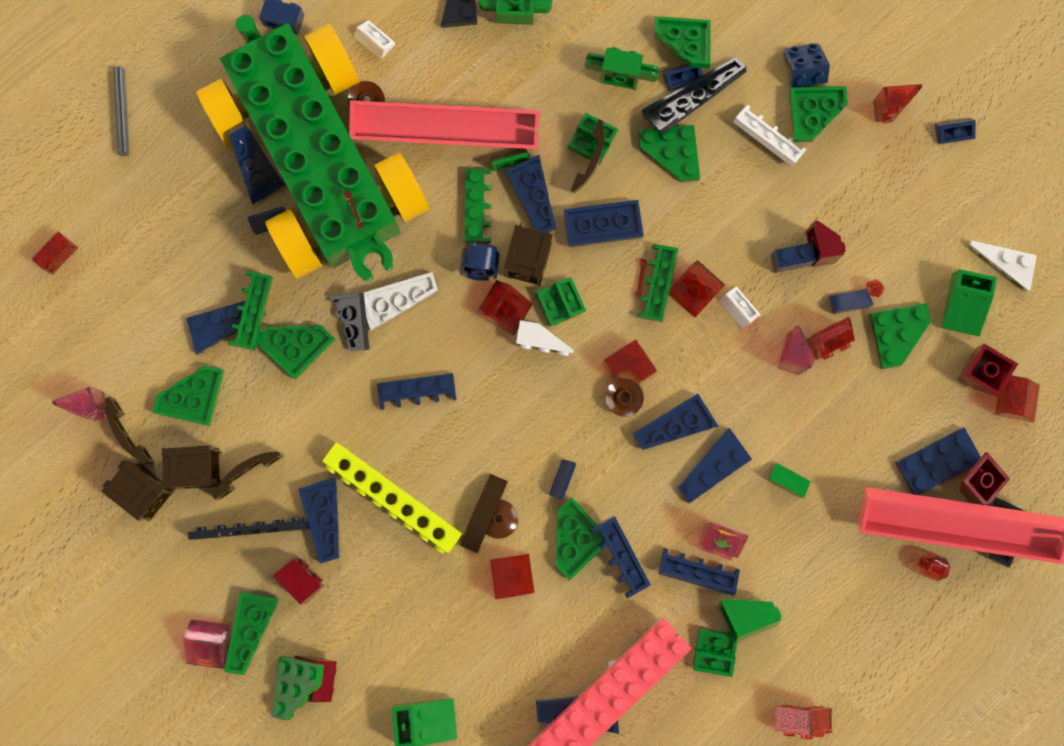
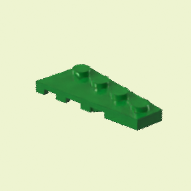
M240 592L224 672L239 675L246 674L279 603V598Z

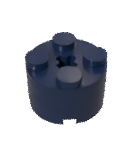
M467 243L466 247L462 249L460 274L463 276V273L468 275L467 278L477 281H489V277H493V280L496 279L500 258L497 247L494 245L478 246L476 243Z

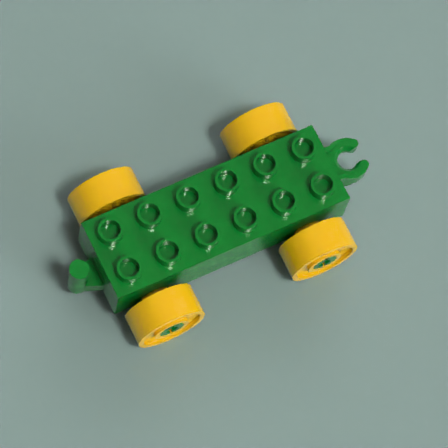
M240 16L236 20L235 25L246 44L219 58L237 94L233 95L223 78L197 90L196 93L214 128L229 150L233 147L228 131L245 122L254 136L246 118L251 117L307 223L302 225L293 209L290 208L265 221L283 259L297 280L323 267L315 249L317 246L320 247L333 269L351 260L355 273L366 282L373 280L370 269L364 265V259L370 253L379 254L384 269L387 272L392 271L394 259L391 250L383 242L399 235L401 231L390 208L395 206L404 223L426 213L430 208L412 171L400 152L374 165L382 184L376 185L320 80L325 78L333 94L337 95L360 83L355 69L335 31L328 23L305 35L304 39L312 53L311 56L307 57L289 23L261 36L251 16Z

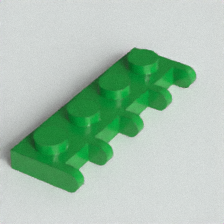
M466 168L465 243H491V238H484V227H491V222L484 221V209L491 208L490 203H484V191L492 190V186L484 185V176L492 174V169Z
M652 244V249L658 250L656 261L649 260L648 265L655 266L652 279L645 278L644 281L646 284H651L648 297L641 296L640 299L642 302H647L645 313H637V317L663 322L679 250L675 247Z
M246 271L245 275L250 276L251 281L249 288L242 287L241 289L242 292L247 293L244 307L237 306L236 310L243 311L240 325H232L233 329L238 330L236 341H228V345L255 351L273 277L271 275Z

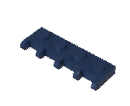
M453 373L377 383L380 410L385 409L384 402L397 401V407L400 408L402 407L401 400L416 398V405H421V397L435 396V402L438 403L440 402L439 395L451 393L452 400H457Z
M615 516L591 528L592 533L600 531L605 540L599 544L600 549L608 546L613 556L608 561L609 566L617 563L622 573L617 578L618 583L627 582L630 590L625 593L626 598L651 586Z
M667 548L663 549L658 571L659 575L732 596L736 594L740 569L736 568L734 574L722 571L723 564H718L717 569L703 565L704 559L702 558L699 559L698 563L684 560V553H681L680 557L677 558L667 555Z

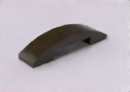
M600 119L592 135V139L598 141L585 175L577 173L571 188L573 193H577L588 183L600 163L605 142L604 125Z
M107 397L105 402L107 419L120 445L139 461L151 465L155 463L146 447L141 445L135 446L119 418L124 416L125 413L117 400Z
M267 452L240 463L223 478L216 488L213 498L215 500L223 499L236 490L232 482L260 463L266 467L271 466L284 457L283 453Z
M490 474L460 546L476 553L479 552L508 481Z

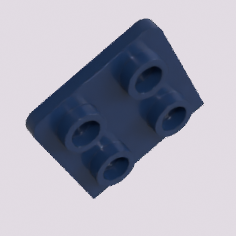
M811 43L784 49V56L791 68V88L828 83L830 63L819 44Z

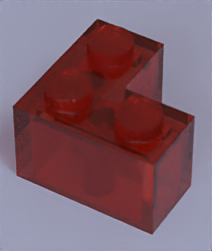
M636 339L603 360V365L613 379L629 369L638 384H641L657 372Z
M792 705L775 706V731L783 732L784 736L790 737L798 734L801 735L802 739L824 737V734L832 733V708Z

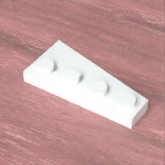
M433 272L364 292L366 318L370 330L372 331L438 292Z

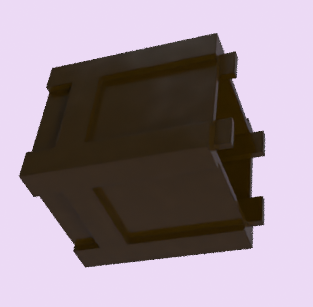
M522 223L515 225L504 265V277L541 286L552 246L553 234H550V230L544 233L522 226Z
M210 445L162 448V488L178 490L218 487L222 481L220 480L219 456L222 454V451L219 448H211Z
M122 461L118 466L120 470L111 481L107 480L102 485L104 488L101 492L137 521H141V519L151 521L175 490L172 488H162V480L140 462Z

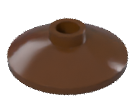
M361 81L349 91V108L350 100L364 101L366 96L370 97V102H385L384 93L374 82Z
M623 378L610 384L606 391L605 400L607 407L612 413L621 417H628L640 410L643 405L644 394L638 383L631 379ZM622 395L627 396L628 400L626 402L621 401L620 397Z
M505 500L499 501L486 532L488 536L501 539L508 537L515 531L518 525V514L511 503ZM501 515L503 518L502 522L497 523L495 517Z

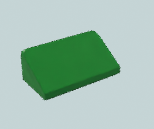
M525 148L492 157L490 162L493 171H497L529 160V154Z
M775 463L767 479L800 498L805 497L811 482L778 463Z

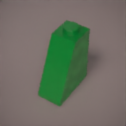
M724 599L718 605L735 642L775 627L781 621V612L778 607L774 606L773 602Z

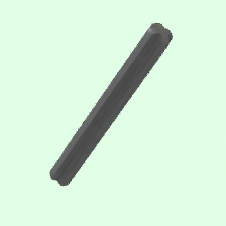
M118 66L113 68L117 149L120 156H128L129 139L125 70L123 67Z

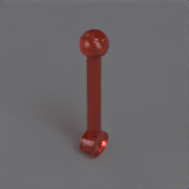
M347 190L344 192V197L348 199L357 221L356 227L362 229L364 223L360 220L351 198V191Z
M645 259L640 260L639 263L641 269L637 291L635 292L636 297L642 296L641 286L644 268L647 265Z

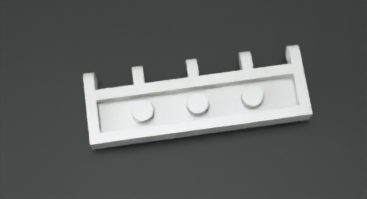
M747 105L733 123L793 167L807 149L805 147L802 149L798 148L792 143L793 138L786 139L777 132V126L774 128L770 127L762 121V115L757 117L749 111L750 106Z

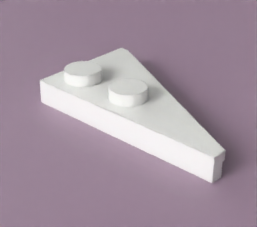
M977 241L969 242L968 246L978 255H983L989 260L988 263L1000 272H1003L1011 281L1014 280L1020 284L1024 291L1031 289L1037 255Z

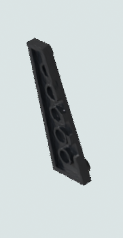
M735 57L642 109V115L660 135H663L747 72L746 66Z
M294 517L288 518V522H284V519L272 520V524H265V521L253 522V526H245V523L233 524V528H226V525H216L213 530H207L206 527H195L194 531L188 532V540L305 530L310 528L308 521H304V518Z

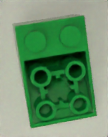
M962 269L952 273L942 329L979 337L994 297L997 277Z
M454 698L393 705L392 718L395 746H424L457 739Z

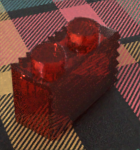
M57 231L31 259L43 270L54 274V272H57V269H60L62 263H65L70 258V255H73V252L78 250V246L67 236Z

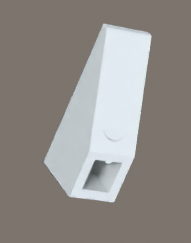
M520 320L516 341L517 344H520V348L531 349V346L539 347V351L548 353L552 349L557 350V354L565 356L573 353L574 349L540 323Z

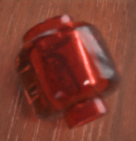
M931 552L922 556L919 560L918 565L923 576L934 581H941L948 577L950 565L946 558Z

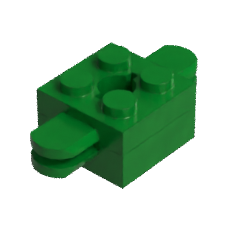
M479 0V7L482 11H495L496 23L533 25V14L549 13L552 9V0Z
M617 47L606 48L605 56L588 53L584 64L586 69L602 72L600 83L636 90L638 79L655 82L658 79L657 74L659 73L658 66L642 63V54L636 51H621Z

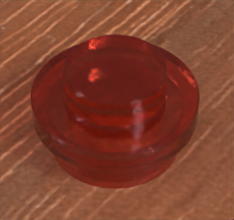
M874 279L866 284L867 292L871 296H882V292L885 289L880 281Z

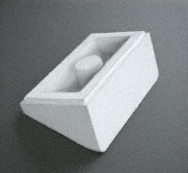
M369 20L356 28L354 38L379 59H382L395 45L393 40Z
M737 286L719 300L720 304L742 329L760 316V313Z

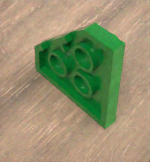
M655 17L654 36L689 67L710 68L711 20Z
M846 86L790 88L793 142H813L848 104Z
M694 125L672 127L663 135H660L654 128L638 131L640 150L653 158L663 169L672 173L678 181L691 182L700 180Z
M927 303L869 314L881 369L903 365L931 323Z
M321 325L266 327L259 334L257 344L294 380H297L336 339Z
M204 365L192 375L186 376L175 383L174 386L157 394L152 413L210 426L225 370Z
M572 497L557 510L556 567L569 581L602 550L599 544L605 541L600 531L592 533L591 528L598 524Z
M279 656L271 717L291 720L294 712L310 699L309 695L320 688L324 665L292 657Z

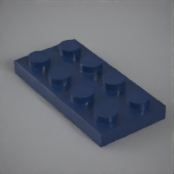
M638 200L564 209L569 247L644 237Z
M965 427L895 463L911 493L920 495L972 468L981 456Z

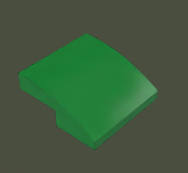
M585 113L567 149L591 160L598 141L592 139V135L599 119ZM604 121L605 142L599 165L618 132L617 128Z
M572 277L555 282L553 285L537 290L534 293L549 327L586 312Z
M699 628L693 670L732 677L738 641H734L731 633Z

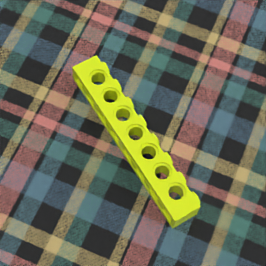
M336 442L323 459L327 470L333 474L338 472L342 475L340 478L348 485L353 483L357 486V492L364 497L368 494L373 498L371 502L379 508L382 505L388 509L387 514L394 519L401 518L406 528L411 531L416 529L420 532L418 535L427 543L431 540L436 544L434 548L442 554L445 551L450 553L463 535V533ZM344 460H348L350 466L347 470L343 471L341 463ZM360 471L365 473V479L362 482L356 480V475ZM378 482L381 485V490L378 493H373L371 487L374 483ZM390 494H395L397 497V501L393 505L387 502V497ZM406 505L412 507V514L410 516H405L402 512ZM423 516L428 519V525L425 528H421L418 525L419 518ZM437 528H441L444 531V536L441 539L434 537V531Z

